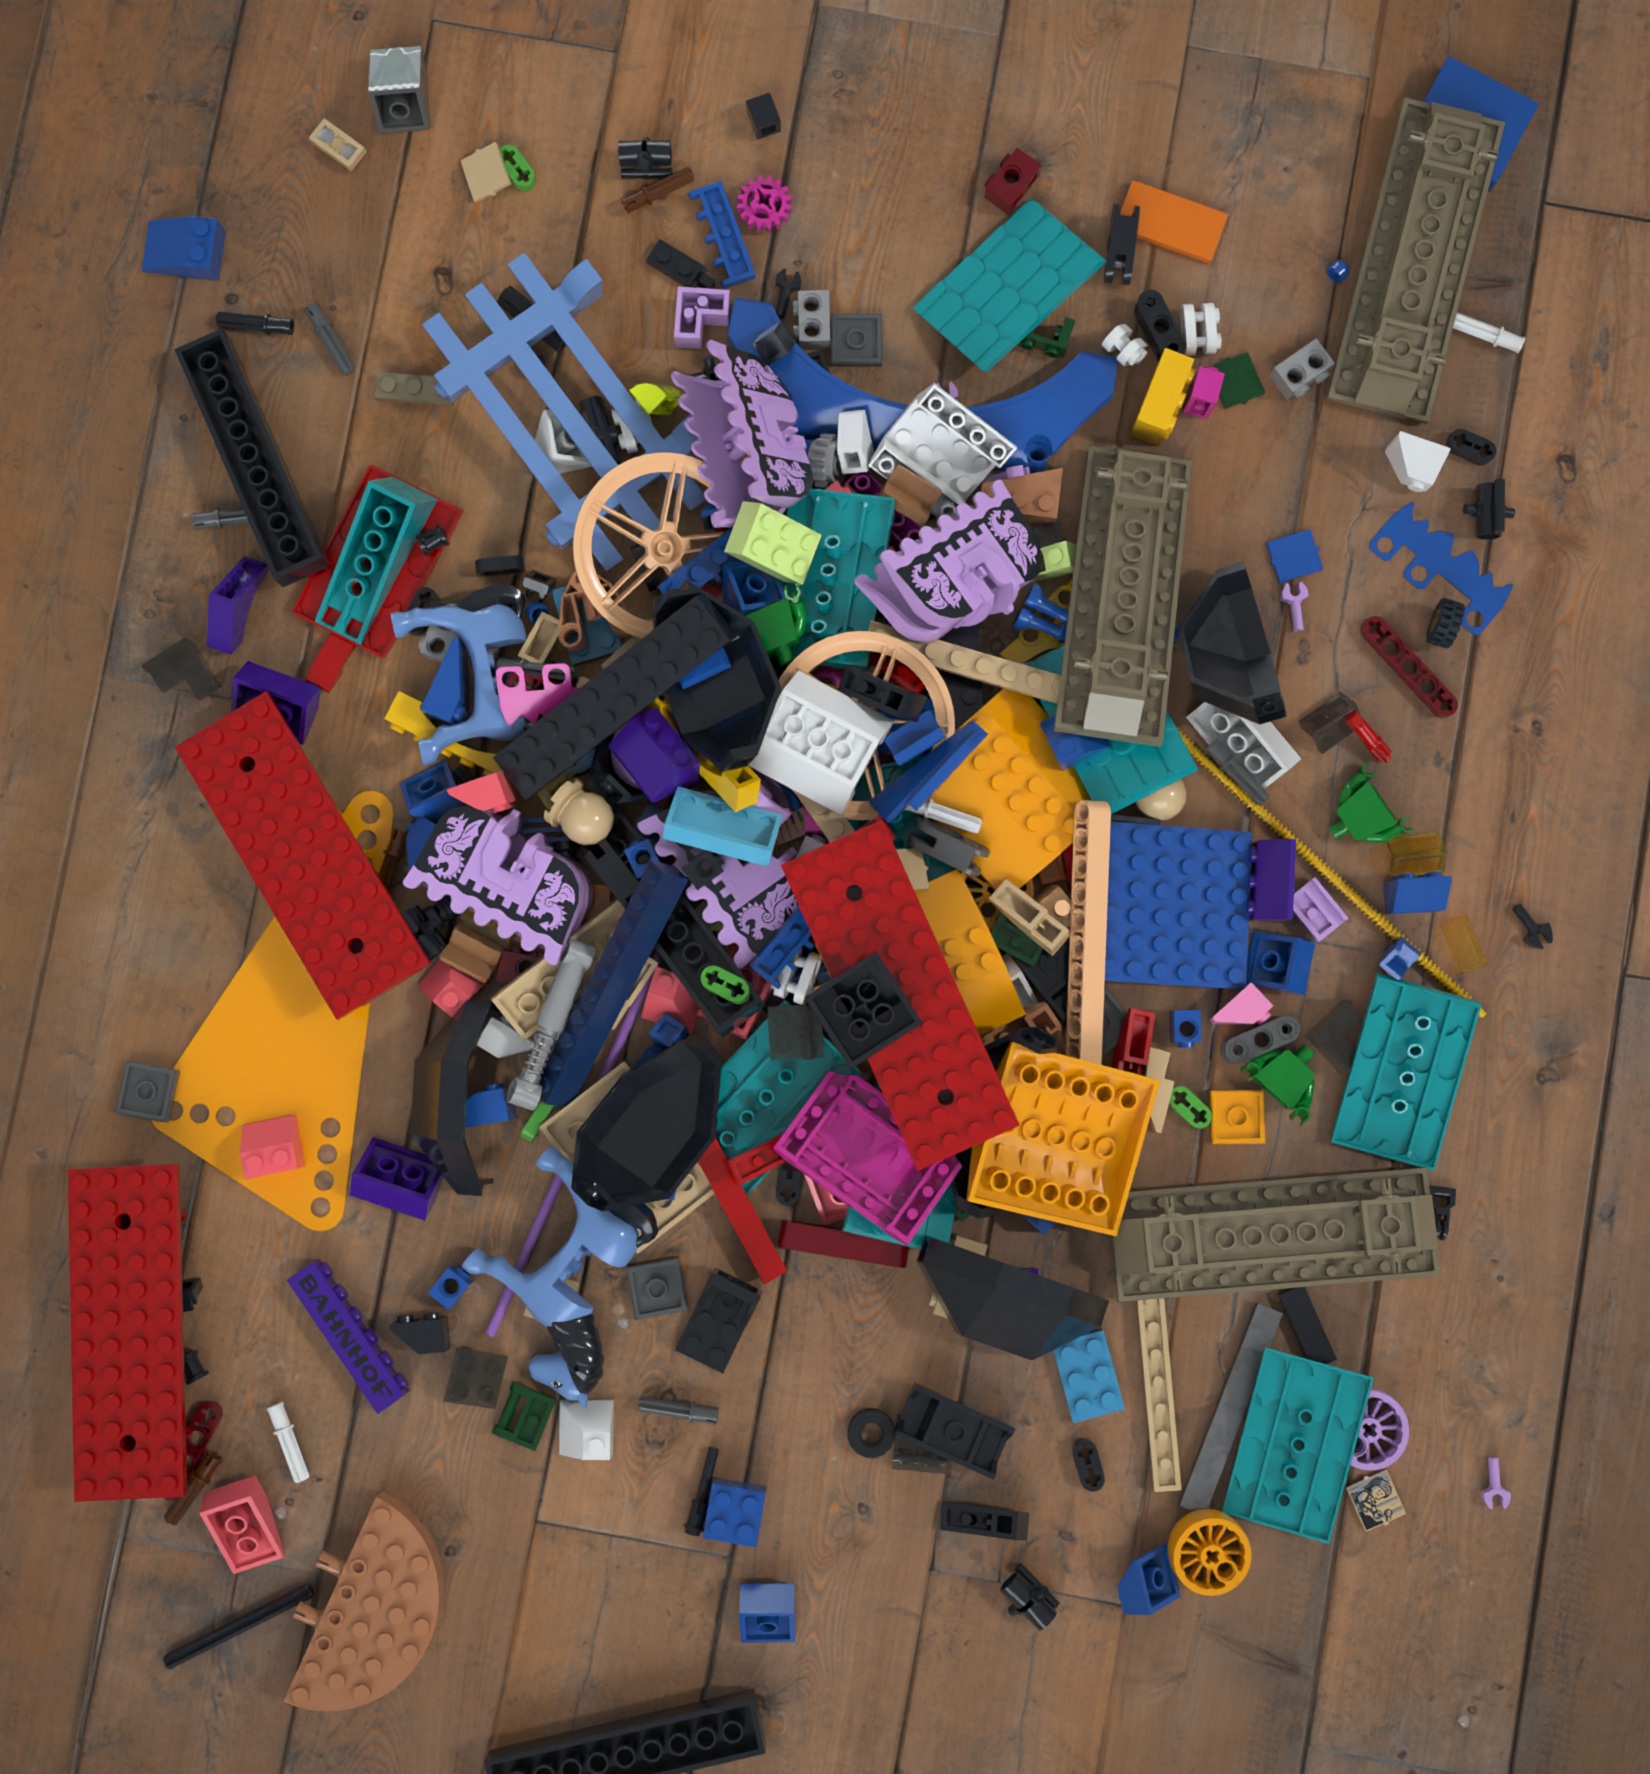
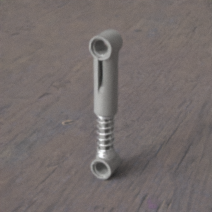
M568 938L537 1021L539 1033L535 1034L537 1036L536 1041H533L535 1044L533 1048H530L532 1050L531 1054L527 1055L529 1059L528 1062H525L527 1064L525 1069H522L519 1077L512 1079L506 1094L507 1103L532 1111L538 1105L542 1093V1086L539 1085V1080H541L540 1074L543 1073L542 1068L546 1066L545 1060L549 1059L547 1055L551 1053L550 1047L554 1046L553 1039H557L558 1033L563 1031L584 973L592 964L595 955L594 946Z

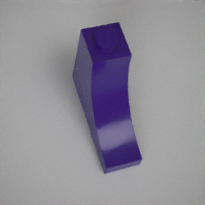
M244 556L209 594L207 647L232 654L243 642L249 608L260 583L268 573V565L266 563Z

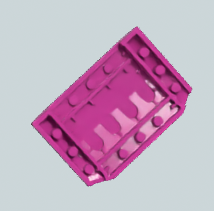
M828 1072L774 1146V1150L784 1160L892 1238L905 1245L910 1243L962 1168L960 1161L958 1162L955 1155L917 1171L883 1093L859 1076L835 1074V1072Z

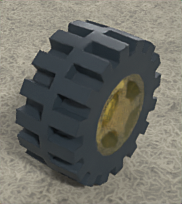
M1447 598L1440 599L1427 629V643L1443 648H1450L1463 621L1462 618L1465 613L1463 603Z

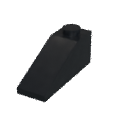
M849 665L846 666L838 687V691L894 716L914 722L918 721L927 698L908 688Z
M948 1502L942 1503L940 1530L1027 1541L1029 1512Z

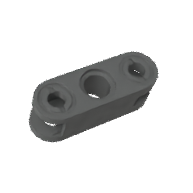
M921 816L917 818L915 822L916 828L928 834L929 837L926 838L916 833H910L907 839L909 845L969 875H980L981 869L972 860L975 855L978 857H989L990 850L987 847L931 819L926 820Z
M1291 1016L1275 1017L1261 1025L1254 1026L1224 1040L1220 1046V1054L1228 1063L1239 1064L1294 1041L1300 1033L1299 1023ZM1283 1025L1286 1027L1285 1033L1282 1032ZM1258 1032L1265 1036V1043L1262 1047H1258L1254 1042V1037ZM1234 1046L1238 1048L1236 1055L1233 1053Z

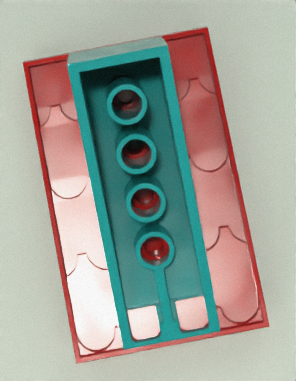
M369 465L324 549L330 567L310 575L291 613L381 658H385L397 639L390 613L407 611L416 592L424 587L444 547H446L443 545L431 551V555L427 557L419 546L416 536L419 534L422 536L435 529V525L439 524L448 540H450L464 510L374 465Z

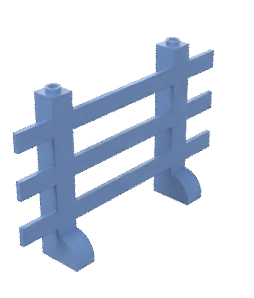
M523 253L507 264V266L535 302L534 305L510 321L483 283L474 287L465 294V297L493 334L470 350L465 348L440 313L423 323L422 326L450 362L449 365L434 375L435 382L437 383L434 385V388L442 399L447 397L451 403L471 390L562 512L545 524L547 530L545 536L553 547L558 545L563 550L573 543L578 513L587 495L580 500L577 498L488 379L489 376L513 360L600 478L618 466V464L530 348L554 330L646 451L642 455L677 453L692 457L694 453L691 445L693 442L698 441V438L685 427V421L692 417L690 414L677 425L672 434L663 439L573 319L575 315L602 297V279L589 261L585 259L567 274L562 284L555 290H552L527 255ZM655 472L634 478L618 488L604 505L615 511L623 507L632 520L654 531L659 528L660 521L641 497L640 493L663 477L668 481L670 472ZM678 473L675 474L673 489L676 493L680 477ZM686 476L682 501L691 512L706 501V498L695 481ZM602 509L599 513L605 518L611 515ZM596 519L592 535V554L604 570L608 572L622 562L623 558L598 526L601 521Z

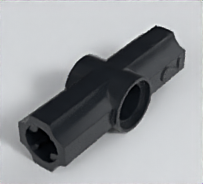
M511 285L503 290L497 300L498 305L513 318L534 305ZM555 330L541 339L557 353L566 346Z
M592 396L582 400L579 405L583 419L618 465L621 464L616 447L618 444V432L616 427L609 423L602 397Z

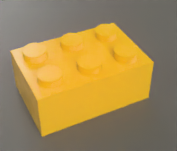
M1167 348L1164 349L1130 436L1156 446L1160 445L1162 439H1168L1176 423L1178 411L1186 397V390L1196 369L1191 368L1195 359Z

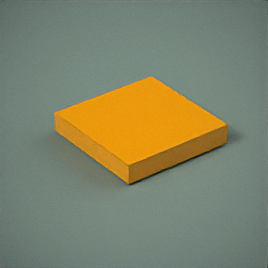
M1264 1090L1209 1091V1105L1212 1114L1210 1122L1211 1144L1265 1143Z

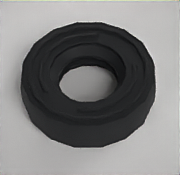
M867 1408L857 1412L851 1418L848 1425L847 1438L851 1448L857 1454L865 1458H877L891 1449L895 1440V1434L893 1433L895 1427L892 1419L885 1412L879 1409ZM875 1423L881 1428L882 1435L877 1442L867 1443L862 1439L861 1429L865 1424Z

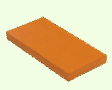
M1132 180L1120 215L1131 216L1134 205L1140 206L1137 238L1210 264L1229 214Z

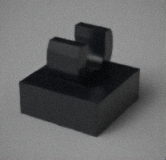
M535 570L530 571L524 577L522 584L523 587L528 588L525 592L526 598H530L533 591H536L540 595L538 602L542 603L547 598V594L554 589L557 578Z
M201 1278L182 1281L183 1312L194 1310L193 1305L197 1304V1298L203 1288Z

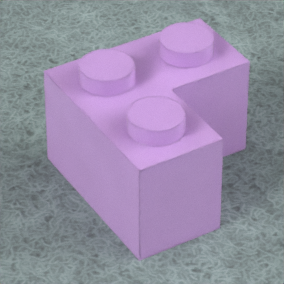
M678 287L674 329L676 348L702 349L704 325L729 326L731 309L730 290Z

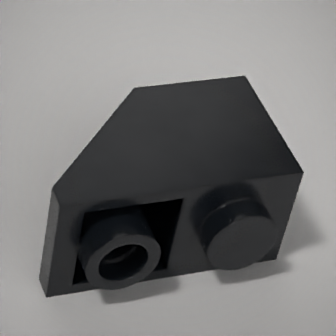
M440 1312L426 1313L424 1318L413 1319V1315L397 1316V1321L389 1324L390 1331L417 1354L446 1352L450 1349L448 1316L440 1317Z

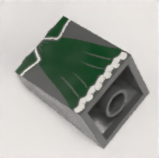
M422 47L370 50L368 93L379 133L430 130L427 69Z

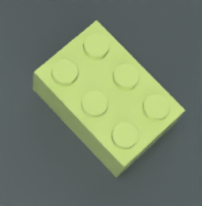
M743 501L724 552L783 582L803 585L821 534L762 503Z

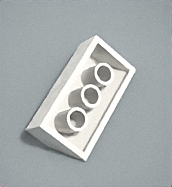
M1206 702L1186 717L1209 745L1218 739L1232 756L1236 755L1235 759L1264 789L1301 760L1300 756L1271 722L1259 725Z

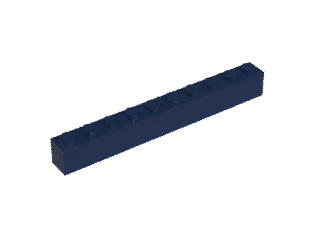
M650 860L571 1017L560 1035L543 1069V1073L540 1075L539 1085L542 1086L540 1098L545 1104L566 1107L577 1097L689 880L675 866Z

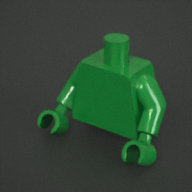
M795 583L796 593L788 592L786 585L784 590L785 599L745 615L754 621L768 657L771 658L776 655L780 667L788 666L794 660L791 649L801 644L800 637L805 633L807 613L802 598H799L801 586L798 583Z
M1369 763L1364 764L1358 770V773L1344 784L1337 799L1339 808L1336 812L1341 820L1329 827L1337 840L1351 833L1356 841L1362 840L1366 844L1386 843L1400 836V834L1413 831V827L1406 830L1403 828V822L1409 818L1397 820L1370 781L1377 774V771L1368 775L1365 772V768Z
M1303 1044L1295 1054L1288 1049L1280 1050L1276 1048L1253 1058L1248 1064L1239 1069L1240 1072L1248 1070L1250 1077L1247 1081L1253 1079L1286 1110H1293L1295 1108L1289 1115L1291 1120L1299 1116L1301 1119L1300 1126H1302L1310 1119L1309 1109L1313 1099L1315 1086L1313 1078L1315 1073L1306 1065L1315 1056V1053L1309 1047Z

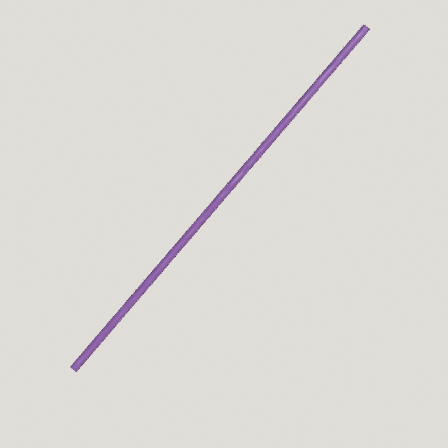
M684 888V890H683L682 893H683V895L686 897V899L689 900V898H688V897L686 896V894H685V888ZM655 948L651 958L658 962L656 967H659L663 957ZM655 969L628 1009L596 1082L614 1069L649 990ZM556 1174L515 1263L514 1269L521 1273L524 1272L563 1184V1181ZM507 1286L503 1290L485 1331V1334L495 1337L514 1294Z

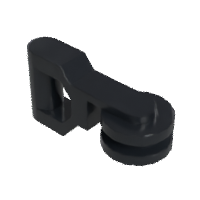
M1429 1185L1434 1214L1444 1216V1219L1441 1220L1435 1218L1437 1239L1439 1238V1240L1444 1241L1449 1232L1450 1208L1455 1206L1456 1189ZM1434 1196L1447 1198V1205L1443 1208L1438 1207L1434 1203Z

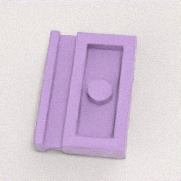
M1316 877L1294 892L1293 914L1316 943L1320 942L1339 927L1340 924L1349 919Z

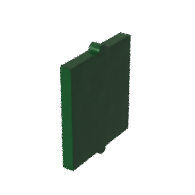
M1248 352L1233 358L1227 357L1225 361L1211 366L1217 368L1219 372L1225 373L1219 394L1224 409L1240 403L1246 404L1248 400L1265 394Z

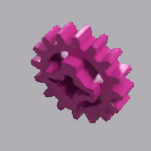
M758 175L757 182L750 178L748 180L749 187L742 185V194L737 195V202L740 203L737 205V211L742 213L740 215L741 221L745 222L748 220L749 229L753 228L754 225L757 226L758 233H761L762 228H766L768 233H771L772 226H775L778 230L781 229L780 221L787 223V214L792 213V206L789 205L792 203V195H787L789 193L788 187L781 188L780 179L775 183L772 182L771 175L767 177V180H763L762 176ZM753 196V201L750 202V206H747L750 197ZM779 202H782L781 208L777 213L776 207L779 206Z

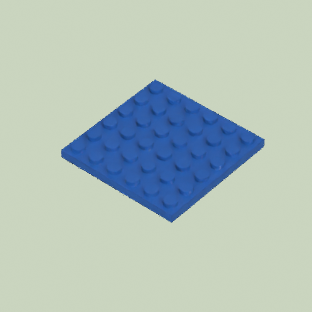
M1111 821L1105 981L1243 990L1246 987L1249 932L1247 899H1250L1248 876L1249 872L1251 873L1249 855L1250 846H1252V832Z

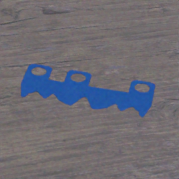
M1414 502L1408 504L1395 513L1369 543L1370 549L1381 559L1388 561L1392 559L1403 544L1407 546L1417 556L1404 570V577L1416 588L1424 589L1437 573L1442 575L1472 600L1464 610L1465 613L1461 625L1472 634L1479 635L1503 608L1513 584H1508L1503 588H1494L1492 573L1479 576V562L1473 551H1468L1457 557H1451L1454 535L1442 531L1427 533L1429 521L1414 522L1412 514ZM1388 537L1393 541L1394 546L1391 552L1382 553L1378 550L1377 542L1380 538ZM1417 565L1424 566L1428 571L1427 578L1422 582L1415 581L1411 576L1412 569ZM1472 611H1477L1483 616V623L1479 627H1471L1467 623V615Z

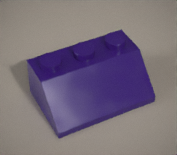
M247 661L233 677L231 712L267 691L299 744L303 745L319 708L321 687Z
M656 707L633 717L609 744L611 752L652 803L676 793L677 787L687 788L698 782L701 761Z
M1296 839L1258 840L1253 843V846H1250L1249 862H1252V873L1249 872L1248 888H1251V899H1247V914L1250 915V921L1282 923L1293 919Z
M372 1137L352 1173L349 1195L425 1221L436 1200L443 1176L427 1155Z

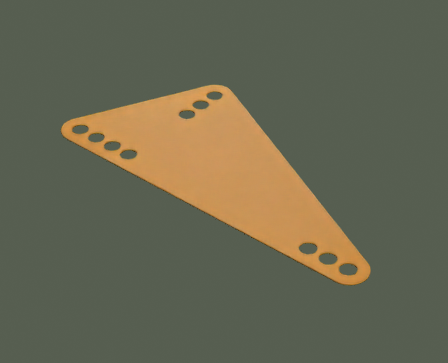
M365 791L356 795L351 800L342 815L356 839H358L361 832L367 830L372 831L376 835L377 841L375 846L369 850H364V852L372 860L373 867L379 875L386 854L383 851L387 850L392 835L394 810L391 802L385 795L376 791ZM367 805H375L380 812L379 819L373 824H367L361 818V811ZM274 916L173 1068L180 1070L174 1101L182 1105V1116L174 1121L169 1120V1123L151 1120L153 1125L159 1131L313 1231H326L335 1227L342 1219L345 1210L370 1003L358 1008L344 1018L336 1020ZM196 1104H204L209 1109V1117L203 1123H196L190 1117L191 1108ZM225 1106L232 1108L235 1112V1120L229 1126L220 1125L216 1119L218 1110ZM296 1115L306 1167L245 1179L240 1157L242 1126ZM327 1118H334L340 1124V1131L335 1137H326L321 1131L322 1122ZM325 1144L334 1146L337 1151L335 1161L330 1164H324L318 1158V1150ZM320 1171H328L333 1176V1185L328 1190L323 1191L315 1186L314 1179ZM318 1197H323L330 1203V1211L324 1217H317L311 1211V1204Z

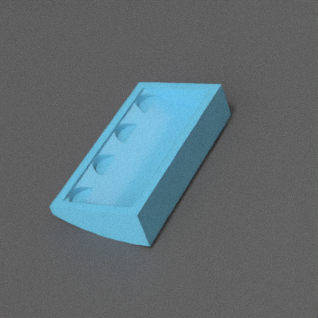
M677 787L665 821L662 839L769 867L783 814L753 806L735 812L722 798Z

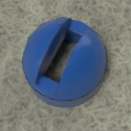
M1343 260L1334 261L1326 269V274L1330 280L1340 284L1348 276L1349 266Z
M533 601L526 607V615L534 624L541 612L549 615L548 608L541 602Z

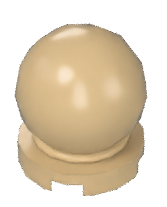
M575 778L574 783L568 780L551 798L554 805L550 812L545 810L544 820L554 828L562 826L563 832L573 842L581 845L597 844L608 836L613 826L614 815L611 806L602 796L593 792L586 793L587 786L578 778Z
M1180 779L1136 801L1138 810L1150 819L1170 820L1183 810L1186 803L1184 781Z

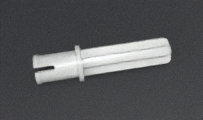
M1457 312L1454 329L1491 342L1494 347L1499 345L1516 353L1520 352L1526 337L1505 331L1503 326L1497 328Z
M934 799L927 800L918 811H915L911 806L906 808V810L923 815L926 820L929 817L975 834L979 832L982 825L981 818L934 803Z
M284 1403L274 1404L266 1408L275 1429L273 1435L278 1437L293 1481L295 1483L302 1482L309 1478V1472L292 1429L294 1424H290Z

